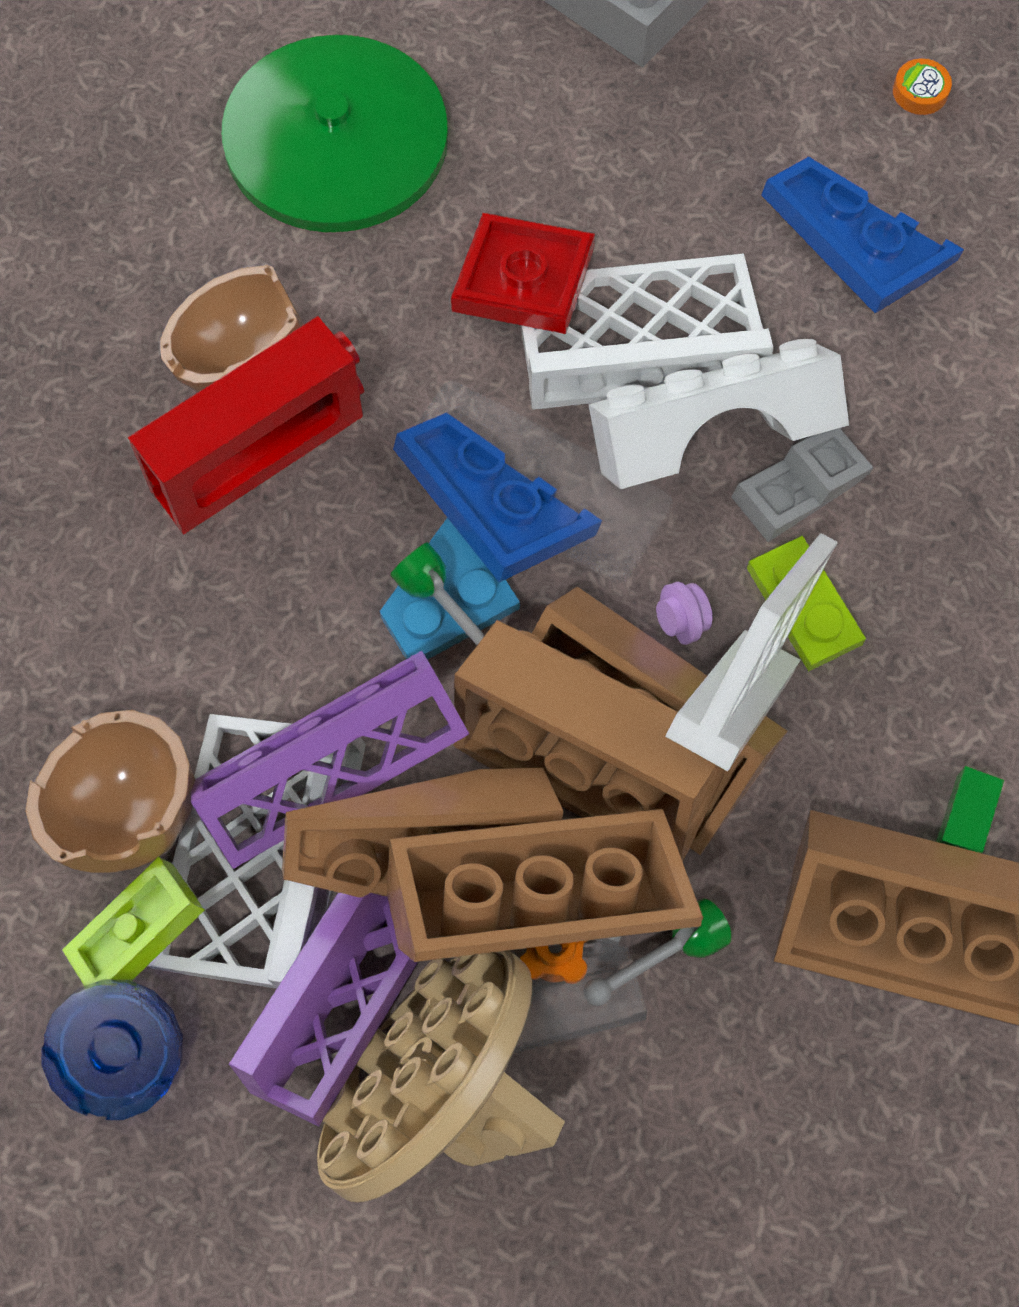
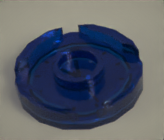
M102 979L78 988L52 1013L44 1034V1044L41 1047V1066L49 1086L71 1110L85 1116L90 1113L97 1117H106L105 1120H125L148 1111L169 1091L182 1063L183 1034L173 1009L154 990L131 980Z

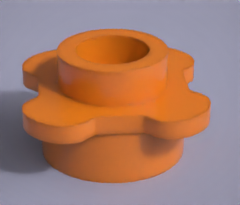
M587 941L560 944L562 949L556 954L549 951V945L527 948L526 953L520 957V960L527 965L532 980L541 978L549 982L565 981L568 984H575L581 981L587 973V964L582 958L583 945Z

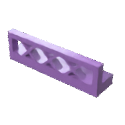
M420 651L196 778L191 789V804L234 869L284 840L285 818L275 823L278 812L286 813L292 810L364 795L469 735V732L423 651ZM433 696L448 725L425 738L400 733L407 710ZM393 718L390 730L378 727ZM366 736L386 741L380 763L371 769L361 771L341 766L347 744L357 738ZM397 744L407 746L406 749L394 755ZM334 752L331 763L319 761ZM301 770L327 775L322 796L308 805L282 800L287 779ZM337 778L349 780L335 789ZM275 786L272 797L260 795ZM241 804L268 809L263 830L238 845L220 816Z
M342 893L336 895L229 1063L250 1094L318 1127L320 1126L326 1113L418 963L411 960L398 949L388 897L369 893L362 898ZM387 921V925H388V926L385 927V928H382V927L384 926L385 922ZM393 943L396 958L388 971L362 979L359 964L367 951ZM351 977H352L353 983L348 984V982L350 981V979H351ZM373 994V996L368 1002L367 996ZM358 1000L361 1015L354 1027L327 1038L324 1021L332 1008ZM316 1036L317 1042L311 1043ZM338 1052L333 1060L331 1054ZM321 1058L325 1074L309 1100L283 1088L297 1066Z

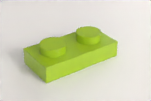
M803 536L748 562L747 570L765 600L809 548ZM823 569L788 635L790 642L808 672L862 646L866 640Z
M157 857L62 951L90 996L104 990L122 991L205 909L172 863ZM104 997L98 999V1001L108 1004L114 997Z

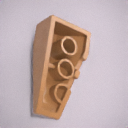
M544 768L478 769L288 811L285 813L282 862L283 879L359 898L369 893L387 897L390 839L562 820L563 808Z

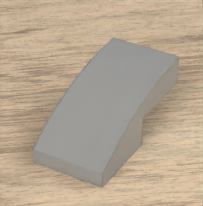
M838 428L810 436L791 446L784 460L739 483L731 498L766 541L770 542L855 486L869 475L874 467L846 434Z

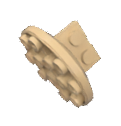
M510 950L459 956L449 962L445 959L432 960L419 974L415 982V989L392 1012L381 1028L377 1029L323 1119L324 1125L317 1154L318 1171L325 1185L343 1199L350 1202H365L378 1198L406 1182L443 1152L461 1164L476 1166L504 1159L506 1155L517 1156L555 1145L565 1121L505 1073L525 1024L532 995L530 971L527 965ZM393 1024L387 1035L382 1032L383 1029ZM360 1068L368 1074L361 1082H359Z

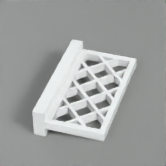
M744 254L587 270L574 310L577 308L579 311L597 320V322L584 335L571 327H568L566 334L542 329L535 330L532 327L520 325L529 376L532 410L595 403L606 400L607 393L618 387L640 385L647 389L665 384V377L674 372L693 369L706 373L723 368L722 362L733 356L755 354L761 358L772 355L773 352L769 328L763 329ZM733 272L736 286L724 297L702 283L709 275ZM656 280H668L680 288L667 303L645 291L646 287ZM611 286L622 294L609 309L586 297L594 287ZM691 296L713 308L702 322L679 310ZM633 303L655 314L643 329L621 317ZM724 316H727L745 326L747 331L719 333L713 328ZM666 322L690 334L684 338L665 340L655 336ZM609 328L631 340L628 344L602 346L596 342ZM551 334L572 346L569 350L538 352V347Z
M822 533L819 534L762 604L749 630L742 632L678 711L665 737L722 769L729 771L789 682L800 662V659L781 648L838 543L837 541Z
M210 714L194 775L195 779L221 765L217 756L223 732L247 736L256 745L261 742L260 738L267 739L291 724ZM361 737L347 744L341 766L360 770L366 745ZM334 752L319 761L331 763ZM303 770L289 781L287 779L282 800L291 798L295 803L308 805L322 796L327 775ZM337 778L335 789L349 780ZM305 787L303 800H301L297 792ZM241 804L239 807L243 814L226 825L233 838L251 825L259 833L263 830V825L259 819L267 814L268 809ZM192 807L188 821L179 835L172 864L187 883L190 866L213 852L228 877L197 898L206 910L234 889H237L252 914L221 935L207 912L204 911L198 918L213 942L190 958L169 955L170 943L148 967L185 975L277 989L331 905L334 891L284 880L282 892L259 907L244 882L273 861H276L282 870L284 840L257 855L238 870H235L227 861L195 808ZM200 831L205 841L195 847ZM277 913L273 928L268 919ZM260 925L270 940L264 969L240 966L229 947ZM221 953L227 964L211 962L210 960Z

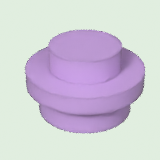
M674 582L663 587L660 601L656 607L657 618L661 628L669 636L676 635L681 644L687 645L698 641L702 632L709 630L712 625V610L706 594L694 583L684 585L681 582Z

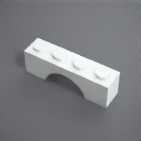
M798 339L780 345V353L759 358L755 354H743L730 357L722 362L723 368L702 373L700 370L692 369L671 373L665 377V384L647 389L640 385L615 388L607 393L606 400L589 404L601 474L619 489L679 473L685 448L694 433L715 415L736 408L757 409L770 428L792 441L849 426L841 355L818 345L816 340Z

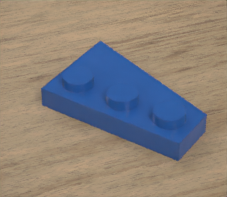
M810 157L767 179L761 194L874 313L879 312L934 278L958 261L964 251L963 248L948 239L940 245L916 231L919 222L903 212H900L894 218L869 203L866 190Z
M448 413L439 415L396 435L393 450L499 583L597 535L602 523L601 519L585 508L579 514L554 497L557 491L555 487L539 476L533 482L505 463L506 453Z

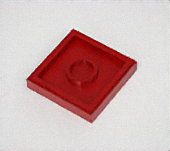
M482 213L451 296L452 312L566 334L594 251L595 234Z

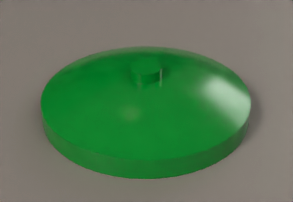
M324 35L287 44L254 64L242 76L229 96L223 114L221 135L225 158L233 180L247 199L258 209L280 222L297 228L318 232H347L372 227L394 218L410 208L426 193L437 178L446 156L448 123L443 98L435 82L421 65L410 56L386 43L370 38L352 35Z

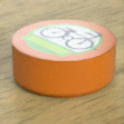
M924 58L913 59L903 64L898 70L893 85V95L896 102L910 113L918 115L932 114L945 105L951 91L952 79L947 69L940 63Z

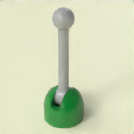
M428 542L411 552L391 572V578L410 596L423 599L434 596L476 645L483 639L485 635L444 590L446 565L441 556Z
M701 898L697 900L703 916L701 926L672 930L673 939L606 979L593 978L589 980L584 987L585 999L594 1006L604 1005L609 1001L613 990L680 950L687 956L704 958L715 954L731 942V930L727 919L717 905L709 899Z

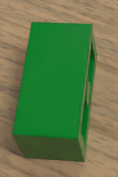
M965 766L956 777L936 842L983 854L1005 780Z

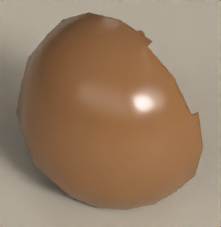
M272 266L240 268L209 281L189 295L170 316L160 338L161 359L180 383L199 392L303 326V322Z
M135 710L100 713L90 719L82 720L81 723L71 727L73 732L49 754L35 782L30 780L25 812L33 839L52 860L68 868L91 873H110L134 869L150 863L163 855L172 847L185 827L193 807L191 804V789L196 780L181 738L160 718Z

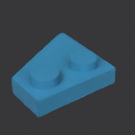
M447 518L429 544L441 556L446 565L444 590L475 625L482 630L497 620L499 621L519 610L520 601L506 580L500 583L497 581ZM399 585L380 610L383 623L406 659L423 651L428 660L469 637L434 596L424 599L412 597L403 591Z

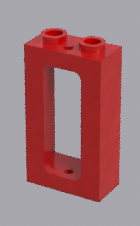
M317 316L128 437L149 490L183 535L363 417L360 395L364 393V387L357 376L355 366L360 363V358L355 347L343 332L338 331L333 334L320 317Z

